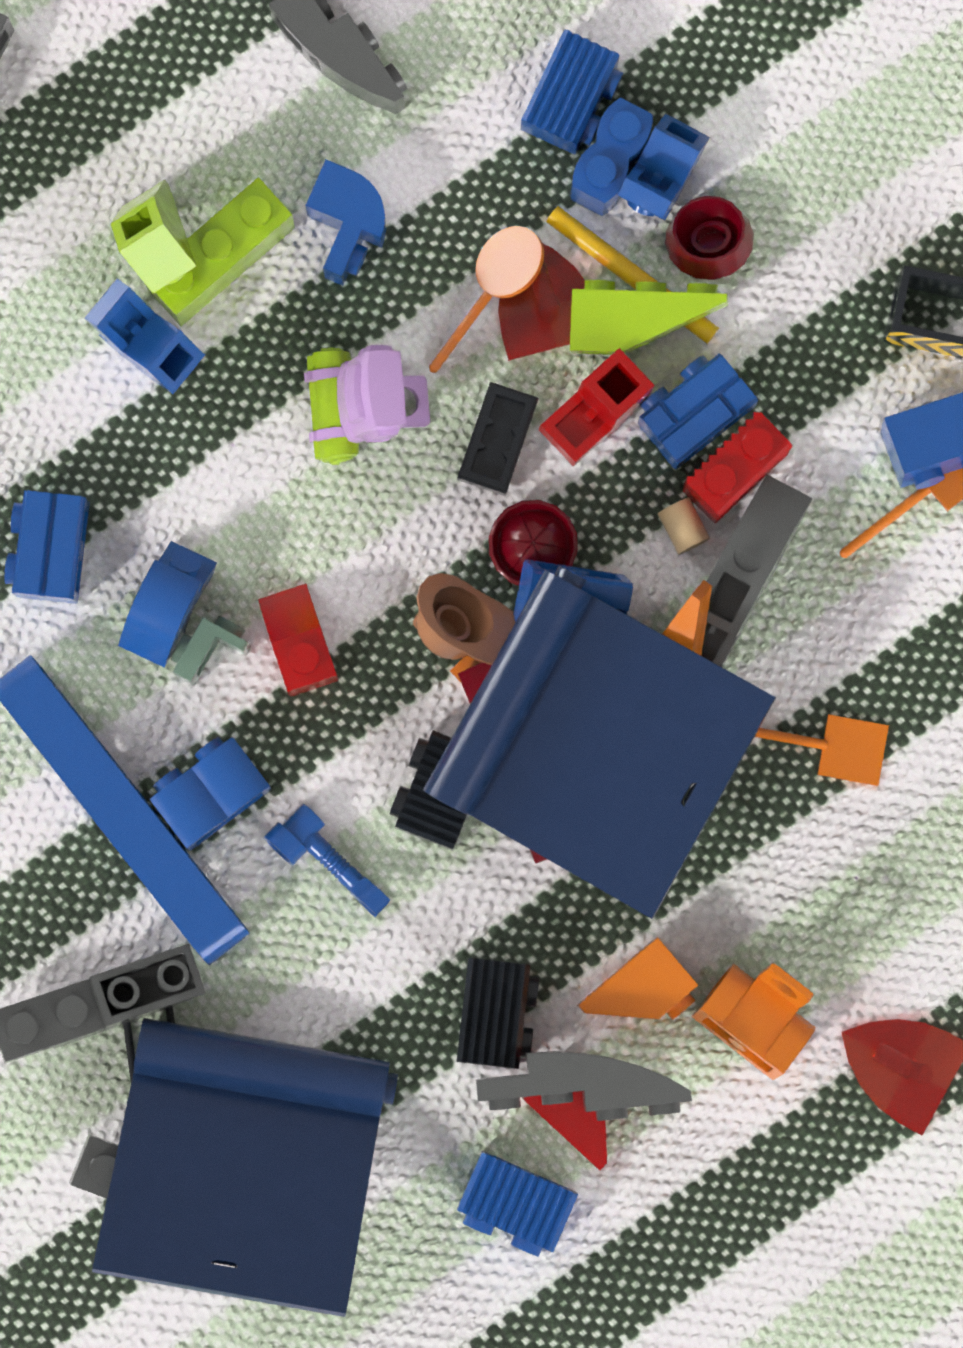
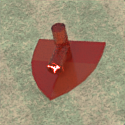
M543 244V265L535 281L518 295L499 299L498 315L508 361L570 345L572 289H584L585 279L573 264L556 250Z
M901 1019L868 1022L842 1031L847 1060L860 1087L880 1110L901 1125L923 1136L963 1062V1040L929 1024Z

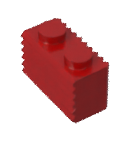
M754 412L750 419H746L743 426L738 427L735 434H731L728 441L723 442L721 448H716L714 455H709L707 461L702 462L699 469H694L692 476H687L683 485V492L716 524L788 455L793 445L761 412Z

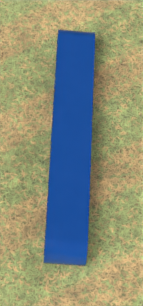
M30 654L0 678V702L208 965H211L249 935L250 932L33 656Z

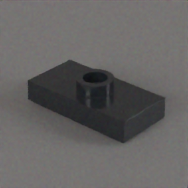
M493 382L489 383L457 477L458 481L506 496L538 403V397Z

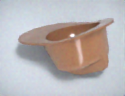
M443 573L431 575L419 586L417 594L419 612L413 620V625L417 629L423 644L432 653L444 659L456 660L470 656L475 660L492 665L516 623L513 616L514 612L504 604L478 591L454 575Z

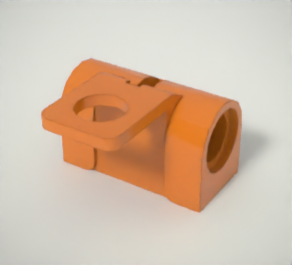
M774 963L761 971L755 979L737 965L732 964L691 1016L771 1080L777 1079L786 1072L816 1029L815 1026L797 1013L801 1007L812 999L813 993Z

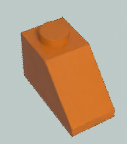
M657 937L577 1006L586 1014L660 1019L667 1013L674 1020L696 1001L690 992L698 984Z

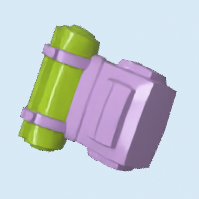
M367 346L361 349L358 356L351 359L350 352L334 347L321 348L320 351L313 352V355L307 356L308 371L304 373L305 383H309L313 431L309 433V441L314 444L316 460L330 463L331 465H339L341 462L352 460L353 457L359 454L360 442L388 441L398 434L400 428L426 427L430 424L427 379L424 376H403L400 351H394L391 346ZM404 388L411 391L416 399V409L409 416H406Z

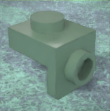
M218 616L215 623L202 618L193 636L185 633L178 642L171 656V661L177 663L173 673L195 686L219 641L246 656L251 646L242 639L245 630L221 616Z

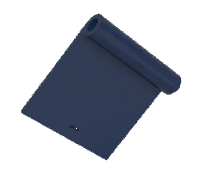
M559 565L554 574L544 570L423 791L453 809L473 816L653 919L776 697L581 590L586 580Z
M143 1018L137 1043L133 1078L92 1272L345 1317L383 1103L393 1105L398 1074L389 1072L390 1062ZM214 1263L223 1264V1265H229V1266H233V1267H227V1266L216 1265V1264H214Z

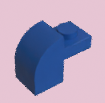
M665 114L655 126L638 162L625 178L617 195L627 200L628 205L636 212L645 216L655 215L666 220L689 180L710 137Z
M325 159L305 206L307 217L339 230L323 266L325 279L344 286L348 274L357 276L363 265L368 251V247L361 245L363 240L382 248L386 235L385 211L378 191L369 180L353 170Z
M119 279L114 281L85 317L100 333L99 336L107 344L171 394L175 393L205 356L180 329L156 314L129 286Z
M171 541L159 561L154 560L145 576L127 616L118 646L165 668L178 642L185 634L192 610L211 580L217 562Z

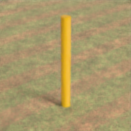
M557 206L546 220L554 229L635 290L636 282H658L561 207ZM706 317L684 326L706 344L712 340L720 329Z

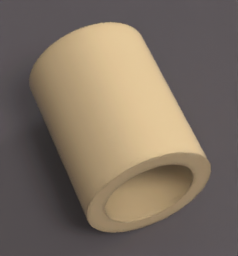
M689 497L668 506L658 513L678 555L688 552L710 539Z

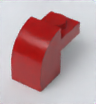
M619 348L582 381L578 391L546 419L538 430L574 467L604 438L614 433L640 407L641 403L650 395L655 385Z

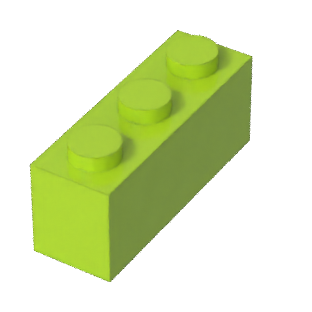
M259 177L256 178L187 238L196 267L188 271L178 282L166 285L155 293H152L148 287L147 290L182 327L295 228L293 215Z

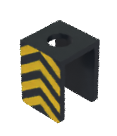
M904 265L896 278L884 342L963 358V337L901 324L907 289L963 300V277Z

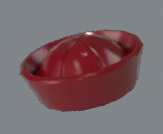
M702 196L690 200L674 215L666 230L665 246L670 260L681 272L696 279L715 280L733 274L745 264L753 249L754 233L749 219L732 202L718 196Z
M524 500L507 507L494 521L489 535V555L496 570L510 583L518 586L525 559L573 566L578 552L577 532L570 518L556 505L542 500Z

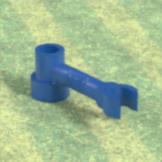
M302 804L283 825L277 822L263 837L272 849L292 866L306 852H309L328 871H331V874L338 878V881L374 917L389 903L390 899L377 886L350 865L349 862H346V859H343V856L339 855V852H336V849L332 848V845L318 833L325 824L305 804Z

